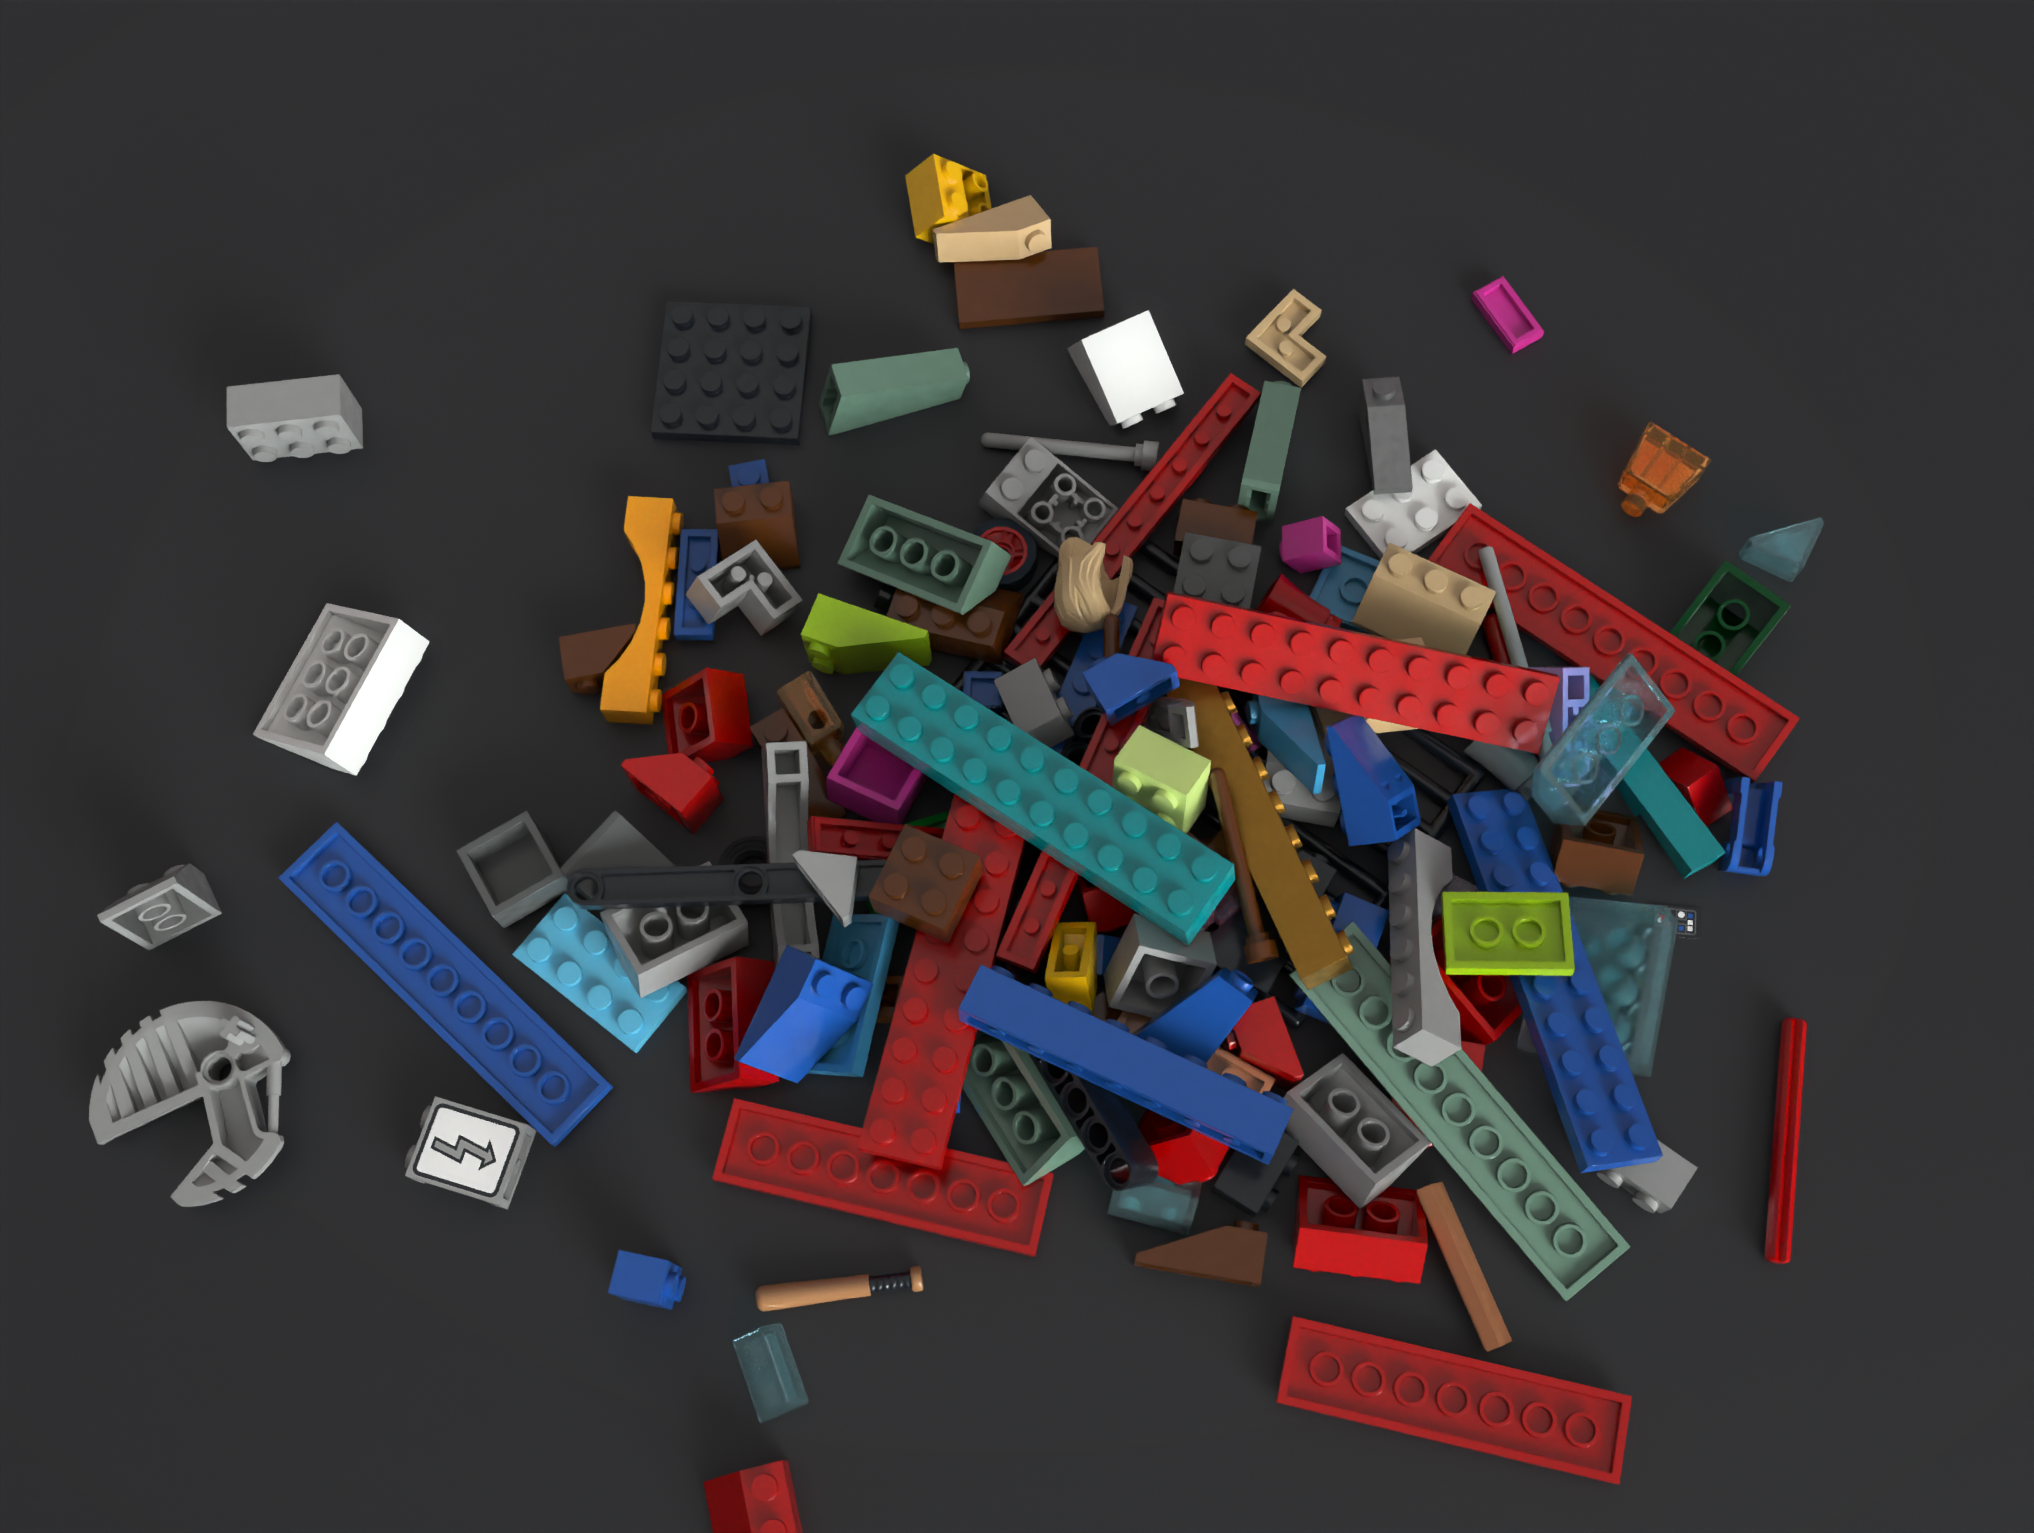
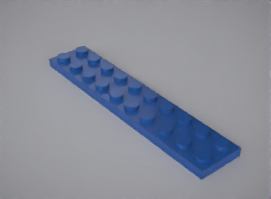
M1509 789L1452 794L1447 804L1479 892L1563 893L1557 875L1554 874V867L1528 800L1525 801L1522 795L1516 793V790L1511 792ZM1570 912L1575 965L1573 975H1509L1580 1173L1656 1162L1663 1156Z
M338 822L329 828L278 877L552 1146L556 1147L613 1088L604 1077Z

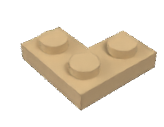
M1292 289L1246 337L1245 345L1302 388L1325 364L1326 356L1302 338L1303 334L1320 318L1321 309L1295 289Z

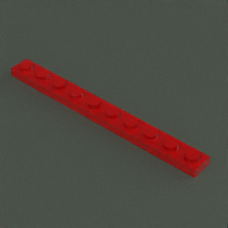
M1230 373L1096 537L1091 545L1095 542L1106 544L1103 564L1110 580L1116 579L1121 573L1123 556L1133 558L1260 401L1261 392ZM1054 590L1004 650V657L1018 667L1035 658L1043 669L1072 633V631L1061 625L1055 612Z
M1153 598L1129 652L1130 656L1151 660L1164 600ZM1154 702L1110 726L1102 714L1080 763V767L1112 787L1114 759L1138 726L1144 727ZM1043 851L1038 858L996 953L999 960L1035 974L1079 876Z

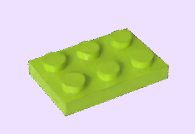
M1442 892L1441 913L1445 975H1573L1575 965L1568 893Z

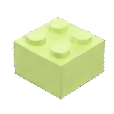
M1139 725L1114 759L1112 787L1187 834L1206 805L1211 760Z

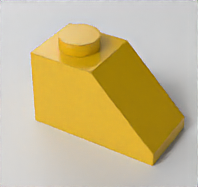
M1096 922L1058 923L1053 934L1045 973L1046 988L1052 992L1053 998L1066 1004L1069 1001L1080 1003L1087 1007L1091 1014H1093L1097 991Z

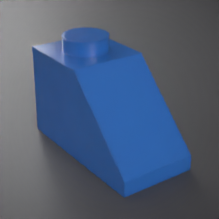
M1116 653L1109 658L1102 657L1090 664L1088 670L1082 673L1087 689L1110 726L1180 687L1177 670L1173 664Z

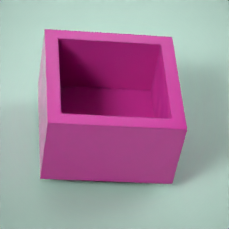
M856 727L827 776V800L874 822L902 824L928 776L860 733Z

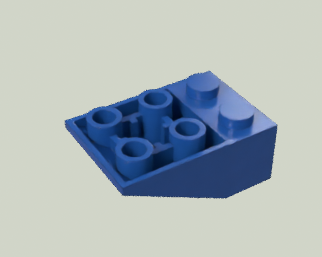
M1350 715L1327 726L1325 747L1328 755L1332 756L1335 772L1332 777V784L1335 794L1340 797L1342 807L1340 826L1343 834L1347 835L1349 846L1396 841L1421 825L1414 784L1364 717Z

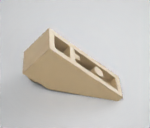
M1031 195L933 229L935 258L939 263L1020 260L1052 248L1051 220Z

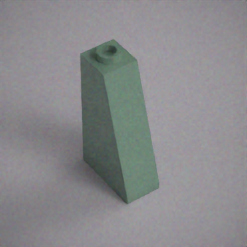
M958 348L831 364L818 403L827 434H839L958 400L961 398L966 384L969 383L970 371L968 364L962 361Z
M1264 381L1237 504L1243 505L1251 511H1257L1256 521L1270 524L1273 523L1301 391L1300 387L1292 386L1285 381Z

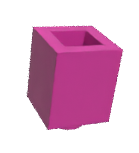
M1323 516L1282 526V541L1279 544L1282 561L1300 574L1340 565V528Z

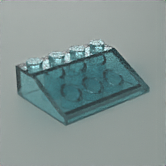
M1569 897L1571 915L1632 1075L1651 1077L1678 921L1669 908L1663 905ZM1523 1015L1517 1047L1520 1050L1537 1053Z

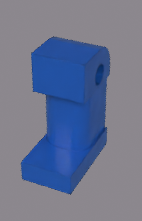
M1748 777L1724 779L1728 796H1734L1729 841H1722V848L1725 850V853L1720 857L1718 871L1767 876L1771 870L1775 846H1773L1778 801L1781 798L1783 782L1771 781L1751 784Z

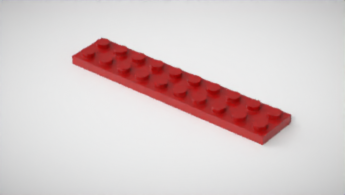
M1469 503L1428 559L1435 564L1488 587L1478 551L1484 547H1493L1517 629L1573 666L1590 667L1589 676L1594 678V680L1739 776L1750 778L1751 784L1757 780L1800 720L1798 716L1471 503ZM1492 601L1488 610H1490L1493 613H1496Z
M1170 591L1166 593L1151 660L1173 664L1177 670L1178 678L1539 754L1560 677L1553 673Z
M954 794L942 840L979 855L984 871L949 943L919 930L916 931L857 1146L858 1150L937 1170L942 1168L978 1030L959 1021L958 1008L980 965L990 969L995 965L996 953L1001 942L1027 842L956 794Z

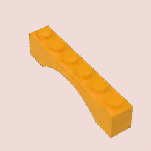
M628 496L623 531L642 564L645 580V603L640 624L631 643L621 657L604 674L600 711L607 722L653 725L654 713L661 710L662 692L661 689H658L659 676H664L666 672V654L662 653L663 641L669 640L671 632V621L667 617L668 605H673L675 600V584L671 582L672 570H677L679 566V548L675 547L676 536L681 535V529L684 527L683 513L678 512L673 498Z

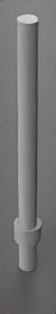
M1491 546L1481 548L1478 554L1488 588L1497 591L1492 601L1511 665L1529 668L1494 549ZM1549 719L1538 754L1542 766L1550 765L1557 761L1549 733L1552 731Z

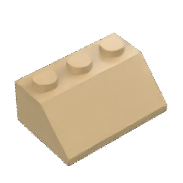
M1389 543L1351 624L1376 636L1394 640L1422 637L1427 647L1466 655L1497 591Z

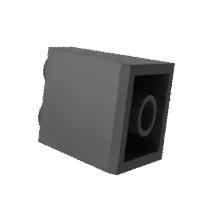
M615 810L559 870L569 881L573 874L585 869L676 866ZM583 880L578 884L576 891L585 899L590 900L597 894L598 884L594 880Z

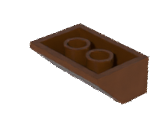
M896 588L887 617L928 630L932 650L1002 665L1004 650L1008 647L1024 600V594L997 588L995 592L967 613L961 615Z

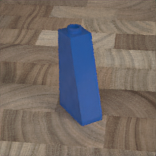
M1224 966L1132 1034L1144 1040L1146 1037L1158 1039L1169 1047L1168 1051L1184 1058V1055H1191L1207 1063L1253 1003L1258 991L1253 988L1254 983L1247 975L1237 969L1231 972Z

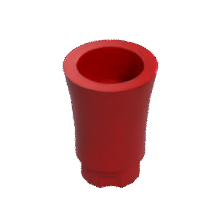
M1282 573L1273 581L1256 610L1271 613L1277 611L1285 614L1287 617L1338 628L1342 622L1340 618L1330 613V609L1312 599Z

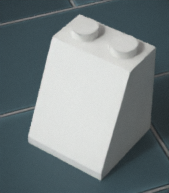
M1149 310L1084 338L1067 348L1109 426L1121 423L1123 429L1143 420L1142 412L1154 408L1156 414L1175 406L1174 398L1184 394Z

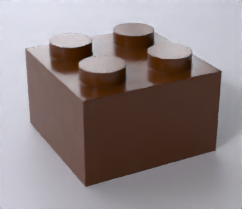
M905 824L869 895V900L875 912L949 943L984 871L979 855Z

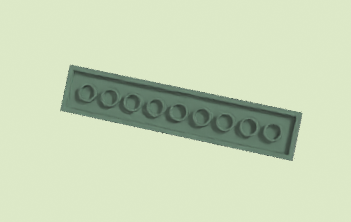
M1353 921L1350 922L1342 930L1345 931L1355 952L1348 955L1353 967L1352 970L1309 990L1303 984L1296 969L1289 976L1418 1129L1429 1139L1435 1149L1562 1299L1568 1301L1627 1251L1630 1245L1462 1048L1432 1067L1393 1048L1391 965Z

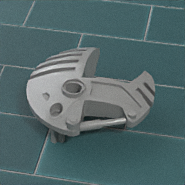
M191 1001L159 1010L161 1017L157 1019L151 1015L147 1016L139 1022L141 1029L136 1033L130 1029L120 1038L122 1042L121 1048L119 1050L112 1048L104 1060L106 1067L104 1076L102 1077L98 1074L96 1076L89 1104L91 1128L97 1143L104 1145L114 1138L141 1127L171 1111L187 1106L202 1098L204 1099L213 1144L170 1196L182 1207L202 1206L222 1200L224 1198L216 1191L223 1188L234 1194L246 1187L239 1180L246 1174L253 1179L258 1178L282 1150L284 1137L278 1134L279 1096H281L282 1067L288 1064L291 1058L290 1051L285 1048L276 1033L261 1019L248 1011L222 1002ZM231 1063V1073L226 1079L220 1080L222 1068L226 1064ZM267 1076L268 1132L256 1088L257 1082Z

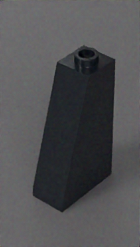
M1301 850L1298 853L1301 861L1310 859L1320 881L1313 884L1320 897L1326 893L1337 869L1331 867L1332 863L1326 857L1315 852L1308 854ZM1258 890L1255 895L1264 932H1269L1270 938L1275 939L1279 957L1258 963L1246 964L1243 946H1246L1245 938L1248 937L1241 907L1211 934L1217 962L1213 974L1224 966L1231 972L1234 969L1241 971L1253 981V988L1258 991L1255 998L1264 1000L1290 955Z

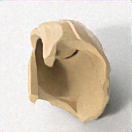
M1068 537L1064 540L1059 549V567L1054 587V608L1061 625L1072 632L1089 633L1104 629V618L1106 615L1115 614L1118 616L1122 610L1127 586L1132 576L1133 561L1131 558L1123 556L1120 576L1110 580L1103 564L1105 543L1095 542L1091 545L1078 537Z

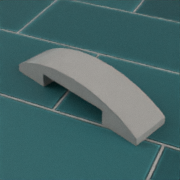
M1163 696L1155 700L1144 727L1183 747H1198L1199 741L1194 702L1184 698Z

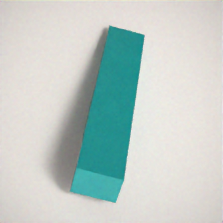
M1589 676V747L1634 816L1641 814L1683 879L1717 861L1725 853V850L1598 683Z

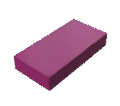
M1504 276L1472 293V302L1511 354L1542 338L1544 330Z

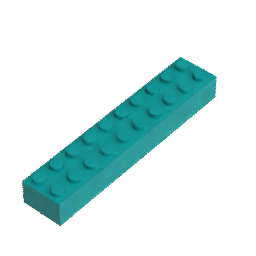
M900 652L897 653L851 713L860 733L1187 946L1193 941L1236 880L1233 863Z

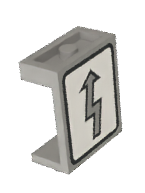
M435 1096L432 1106L428 1105L422 1114L420 1121L422 1132L417 1145H412L405 1159L407 1171L405 1176L423 1184L425 1182L508 1210L537 1131L527 1124Z

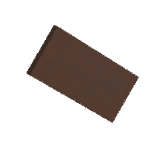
M1097 247L1042 251L1020 260L954 262L960 329L1104 317Z

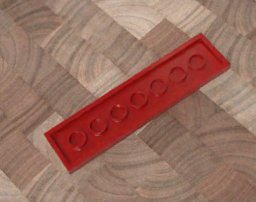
M734 1098L712 1177L714 1181L1031 1257L1036 1256L1054 1173L1049 1172L1031 1184L1023 1186L1008 1162L946 1148L942 1168L937 1170L859 1151L857 1146L862 1128Z
M1292 1316L1275 1403L1599 1481L1620 1484L1632 1396Z

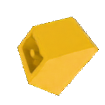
M932 154L905 175L915 237L934 244L933 229L992 209L985 174L936 154Z

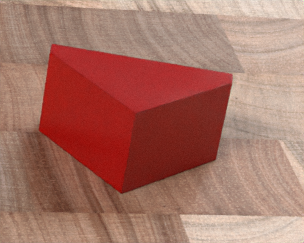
M1683 747L1658 763L1706 827L1733 809L1718 765Z

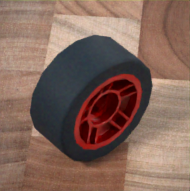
M993 519L982 523L971 533L994 542L1012 555L997 588L1017 592L1022 590L1032 580L1037 569V545L1033 535L1028 530L1011 519Z

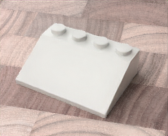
M326 603L253 735L331 769L357 776L360 768L366 762L378 735L384 729L395 704L402 696L413 671L420 663L429 641L398 618Z

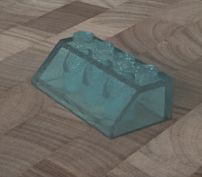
M1626 654L1534 768L1531 796L1555 824L1585 826L1676 711L1633 654Z

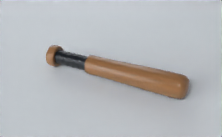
M921 1266L910 1267V1271L898 1274L878 1276L863 1274L763 1285L756 1289L755 1301L760 1311H772L871 1296V1293L902 1288H912L914 1292H919L923 1290Z

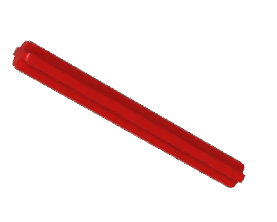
M1786 1018L1781 1022L1764 1254L1766 1261L1777 1264L1789 1263L1791 1259L1807 1029L1806 1021L1799 1018Z

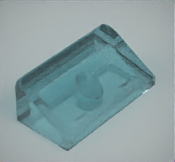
M781 1323L762 1326L732 1341L760 1423L808 1403V1397Z

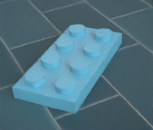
M566 893L563 894L512 954L635 1053L640 1050L687 993L686 987L675 981L640 998L619 962L604 923L589 911L576 906Z

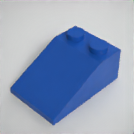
M786 945L734 1059L798 1083L857 1021L874 983L825 960Z

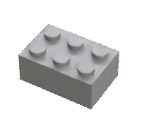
M340 374L227 387V428L253 461L272 462L277 458L290 456L308 458L314 454L326 452L344 454L353 449L363 448L362 408Z

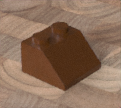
M789 481L714 489L716 524L722 561L754 540H757L779 570L800 568L795 501Z
M1558 802L1550 860L1559 883L1570 888L1583 886L1598 889L1607 895L1625 894L1632 896L1645 855L1637 817Z

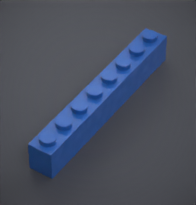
M980 965L958 1008L959 1021L1269 1165L1294 1110L1286 1105L1287 1102L1284 1098L1269 1091H1263L1262 1094L1246 1087L1247 1083L1236 1075L1224 1073L1223 1076L1207 1069L1208 1065L1197 1057L1191 1055H1184V1058L1168 1051L1169 1047L1158 1039L1146 1037L1145 1040L1129 1033L1130 1029L1119 1021L1107 1019L1106 1022L1092 1016L1091 1011L1080 1003L1069 1001L1068 1004L1053 998L1052 992L1041 985L1031 983L1030 986L1024 985L1014 980L1015 976L1004 968L992 966L990 969Z

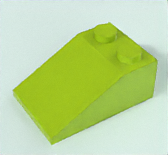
M819 593L801 633L809 662L812 663L811 665L815 669L827 674H832L833 671L842 674L882 671L887 668L898 652L920 666H928L932 661L928 630Z

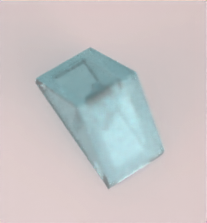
M1822 517L1750 537L1739 551V556L1741 560L1792 583L1804 568L1824 525Z

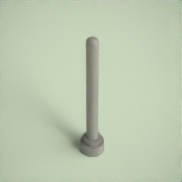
M987 432L982 435L981 443L989 448L1020 450L1030 436ZM1032 437L1052 454L1134 462V466H1141L1143 471H1151L1158 463L1160 443L1156 441L1144 440V444L1137 443L1136 447Z

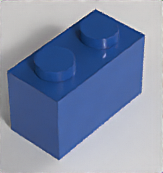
M619 1250L608 1293L623 1300L672 1310L674 1301L680 1302L682 1299L686 1277L681 1276L683 1268L668 1260Z

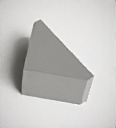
M803 850L795 852L792 856L797 868L844 928L848 926L852 921L859 871L857 857Z

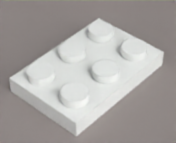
M1436 449L1411 465L1412 492L1374 495V492L1371 491L1345 509L1344 515L1380 560L1389 543L1416 554L1448 533L1469 503L1481 509L1482 504Z

